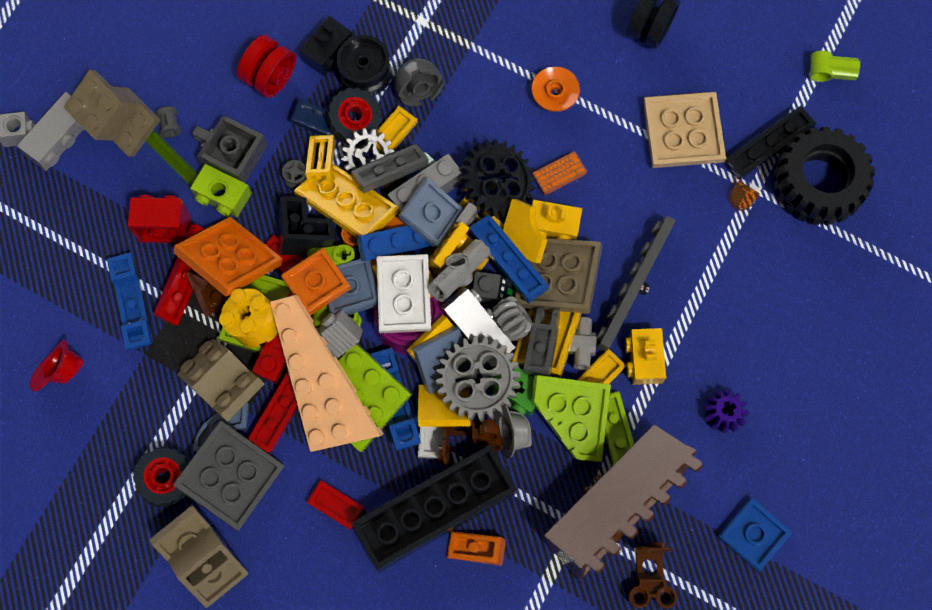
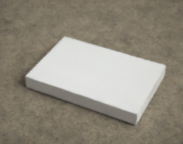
M428 254L377 256L379 333L431 331Z

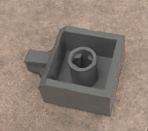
M222 116L214 129L211 128L210 131L197 126L192 133L193 138L202 143L200 146L202 149L197 155L201 166L207 164L246 183L268 147L263 134L227 116Z

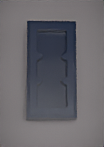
M299 98L290 122L320 135H334L331 133L329 126H327V110Z

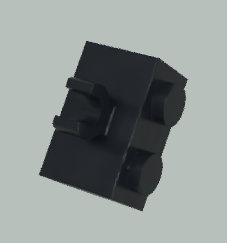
M328 16L299 50L302 62L322 76H325L329 71H333L336 68L337 53L341 45L349 38H352V31Z

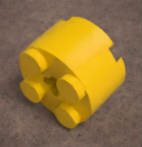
M238 288L232 291L219 317V322L227 333L244 346L250 348L260 347V344L266 341L270 342L278 333L271 301L265 295L255 289L242 290Z

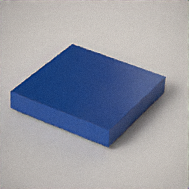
M751 497L718 535V538L759 573L793 532Z

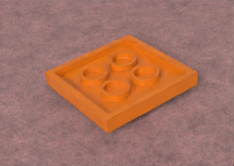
M231 216L174 245L173 252L225 297L229 296L235 289H241L280 267L283 259Z

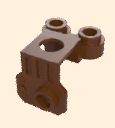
M491 419L483 420L479 428H477L475 421H471L470 426L444 427L443 445H439L438 455L439 460L444 462L446 469L451 467V436L472 435L476 449H483L491 444L495 452L501 451L503 449V437L500 436V427L495 420ZM466 427L468 430L457 431L454 428Z
M663 542L650 543L651 547L639 546L634 548V552H636L638 586L632 588L628 593L630 605L640 609L649 604L650 598H654L660 608L668 609L673 607L677 602V594L673 588L666 586L663 574V554L672 552L673 548L667 547V543ZM651 559L657 563L658 569L654 575L644 573L642 569L644 561ZM635 593L642 594L643 600L641 603H637L634 600ZM662 593L669 595L668 603L661 601L660 596Z

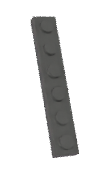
M666 216L661 222L657 220L653 226L651 234L654 236L650 242L646 241L642 247L640 254L643 257L640 262H635L629 272V275L632 276L628 284L624 283L618 293V296L621 298L617 306L613 304L607 314V318L610 319L606 327L602 326L596 335V340H598L596 349L604 353L612 345L676 221L675 219Z

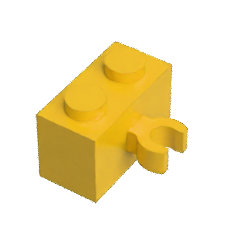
M533 200L532 206L536 207V227L542 236L552 239L577 240L582 208Z
M662 328L631 329L628 338H625V351L630 353V362H627L628 378L632 377V385L663 384L666 379Z

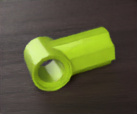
M816 51L811 54V80L817 82L828 81L832 78L857 80L860 70L859 58L833 56L829 51Z

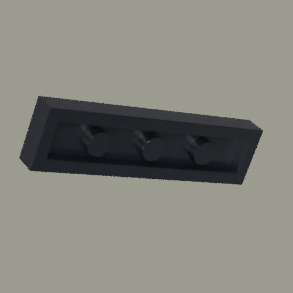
M800 105L726 158L725 163L737 178L741 180L786 148L799 133L805 134L807 129L813 128L816 122Z

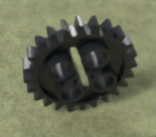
M494 139L492 142L486 140L482 144L478 143L466 153L468 157L461 161L465 166L459 169L461 173L465 174L459 178L460 182L465 183L461 191H468L469 193L465 199H473V205L480 206V214L488 211V215L491 217L496 215L498 219L507 217L512 199H518L528 204L527 201L533 198L529 192L536 188L530 184L536 178L529 176V173L534 170L532 167H526L529 159L522 160L523 151L516 154L514 152L515 145L513 144L507 148L505 140L500 144L497 139ZM483 164L487 166L488 171L484 169ZM485 187L490 191V195L486 192ZM507 187L511 190L512 195L508 192Z

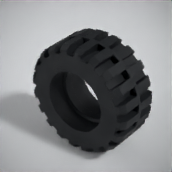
M821 127L819 131L816 128L807 129L805 134L799 133L796 135L793 141H790L784 149L774 170L773 178L776 180L774 190L775 192H780L778 196L780 203H786L788 206L786 210L790 214L794 212L799 215L797 219L803 222L806 219L811 220L810 224L819 225L821 222H824L825 226L833 225L835 221L840 223L846 220L849 215L852 216L870 195L869 192L875 182L872 179L875 175V167L870 166L873 159L870 154L864 152L866 149L862 142L858 144L855 141V136L852 134L847 136L843 134V130L838 128L834 131H830V127ZM812 160L830 163L842 176L843 190L836 193H826L817 190L805 178L803 164Z

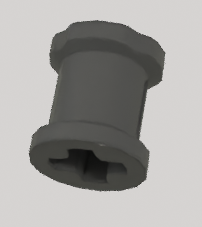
M168 106L156 111V116L161 120V130L159 131L161 137L173 138L182 132L176 118L178 114L177 108Z

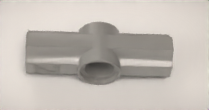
M475 239L461 253L450 255L446 259L447 267L428 285L429 293L436 300L443 302L458 287L470 284L473 280L472 272L490 255L489 247L482 240Z

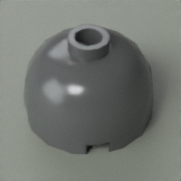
M415 58L405 62L395 75L396 92L401 101L409 106L422 105L420 100L428 97L432 101L441 93L444 87V81L439 69L433 62L424 58Z

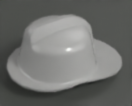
M503 405L501 407L504 414H500L497 410L493 412L495 421L500 427V436L503 437V455L505 458L510 459L516 450L531 446V427L523 414L509 411L508 407Z

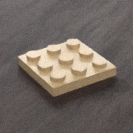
M716 92L644 98L643 103L652 168L725 162L726 154Z

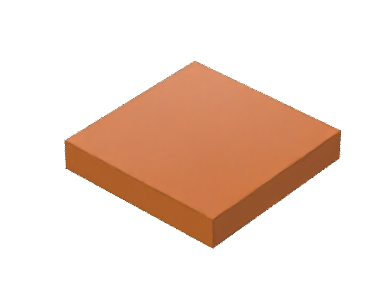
M321 248L281 275L292 293L298 295L310 316L352 289L324 248Z

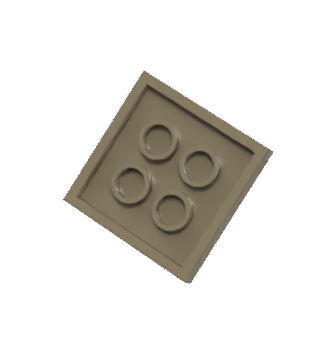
M546 238L548 241L541 263L528 261L549 285V290L530 303H527L518 291H516L515 298L527 309L542 307L545 310L551 311L553 309H560L563 312L590 314L602 252L601 242Z

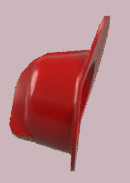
M62 340L54 351L36 368L30 380V389L34 392L38 391L49 382L67 383L78 373L83 365V359L69 350L67 341Z

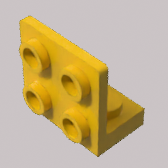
M463 222L454 224L441 245L428 258V267L437 275L447 267L446 259L450 255L461 253L474 241L466 235L469 227ZM489 256L472 272L473 280L470 284L464 286L468 289L475 280L476 271L480 272L490 259Z

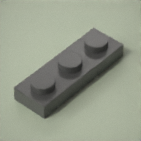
M414 144L351 171V175L364 194L429 165V162L424 152L417 144Z

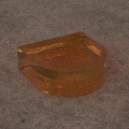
M738 181L729 196V201L736 210L745 211L753 205L760 193Z

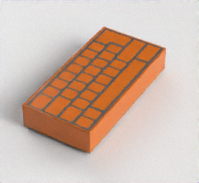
M574 151L533 172L532 176L536 178L535 182L545 196L586 175L587 170Z

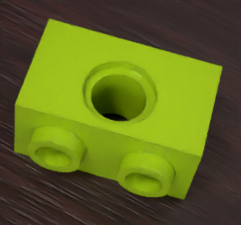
M207 164L203 166L190 188L195 196L194 199L204 206L210 204L216 207V211L227 217L232 215L238 218L252 194L248 184ZM218 190H226L222 196H215Z

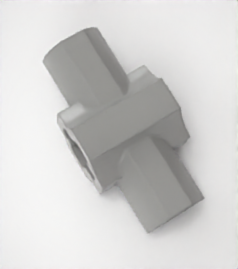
M580 317L569 354H574L573 367L577 370L590 369L591 356H595L597 336L596 333H592V319L588 317Z

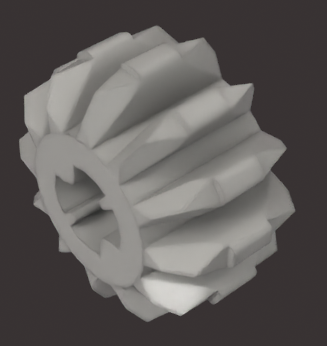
M509 296L506 299H502L493 307V316L501 330L511 340L517 341L529 334L532 328V320L520 301H517L515 297Z

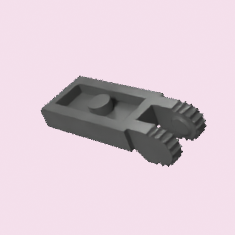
M538 307L535 322L532 323L523 369L525 374L550 377L559 332L560 309H553L549 325L543 324L545 308Z

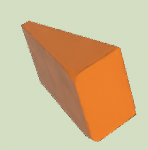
M451 531L447 558L502 566L506 540L496 536Z

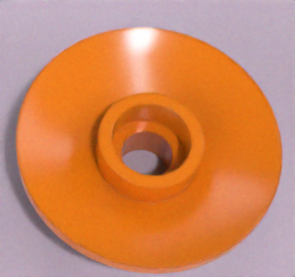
M546 68L540 71L533 80V98L545 110L552 112L567 110L575 104L579 97V82L576 76L565 68ZM556 90L559 92V95H553L551 92Z

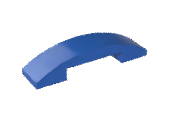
M130 252L108 258L110 278L114 284L122 322L121 331L125 350L128 351L150 345L152 342L148 313L133 255Z
M392 348L370 354L403 384ZM407 400L388 422L396 451L421 444Z

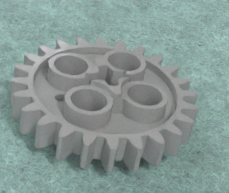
M474 336L472 344H469L465 338L463 339V347L455 343L454 348L456 351L454 353L446 351L449 357L448 360L440 359L444 369H437L436 372L443 376V378L437 379L436 383L444 387L440 388L438 393L439 395H446L442 400L445 405L452 402L449 408L451 412L459 408L458 416L460 418L468 413L470 421H473L475 415H478L480 421L483 422L484 414H488L491 419H494L493 411L497 410L500 414H504L501 406L511 407L512 405L508 400L509 397H518L513 389L521 388L520 383L514 381L521 378L520 372L514 371L519 367L518 362H511L514 359L513 353L505 355L507 352L506 345L498 349L499 343L496 339L490 345L487 337H484L482 343H479L477 337ZM488 360L497 361V366L493 370L484 369V365ZM461 363H471L469 371L464 373L458 371ZM477 374H481L483 377L480 379L479 384H476L474 380L477 378ZM497 375H501V376H502L500 379L489 378V377H495V376H497ZM458 378L467 379L459 383L456 382ZM490 385L499 386V391L494 396L486 394V389ZM470 387L473 389V393L469 398L460 397V392L463 388Z

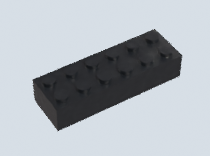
M490 444L352 522V525L376 570L380 573L516 495L517 489Z

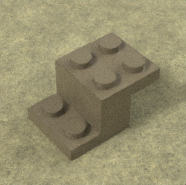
M96 70L88 71L63 107L95 140L114 141L128 157H134L161 121L130 88L111 86Z
M215 339L205 342L200 347L199 353L192 360H187L177 374L227 422L264 385L259 377L249 371L230 350Z
M193 505L149 539L152 546L168 561L180 582L206 609L249 574L245 567L231 553L221 536Z

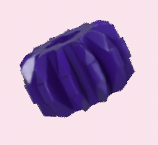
M727 389L724 394L718 390L715 392V397L710 396L707 399L710 405L705 406L704 411L711 414L706 417V421L714 420L715 423L712 426L714 430L720 425L722 433H726L729 428L731 431L736 432L738 425L743 426L746 423L743 417H747L749 411L742 409L747 405V401H738L741 396L740 393H736L732 397L730 389ZM724 407L725 410L727 408L731 410V413L729 415L728 413L723 414L722 409Z

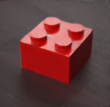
M150 195L130 198L128 227L139 243L178 244L185 240L190 228L191 215L182 199L171 195L164 196V198H154Z

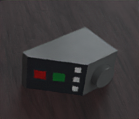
M476 271L473 289L482 298L480 305L494 307L502 299L516 296L517 289L508 278Z

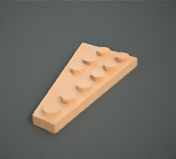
M298 295L271 301L272 311L310 452L382 436V430L373 422L367 406L364 407L356 394V388L336 356L333 357L326 346L328 343L313 325V319Z

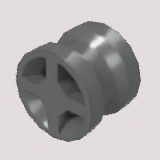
M288 161L282 169L286 185L294 190L307 179L305 174L306 167L301 161Z

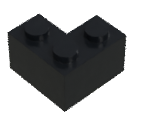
M281 196L278 210L280 255L307 256V252L312 248L333 246V219L308 218L306 197Z

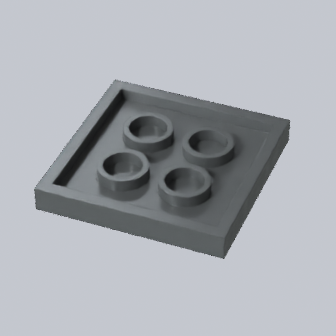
M220 421L175 481L173 487L231 528L239 531L284 468V465L223 421Z

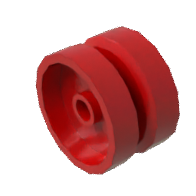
M268 35L259 36L243 54L238 65L237 77L246 85L254 86L255 90L264 97L271 98L282 90L291 77L296 66V53L284 46L279 47V43Z

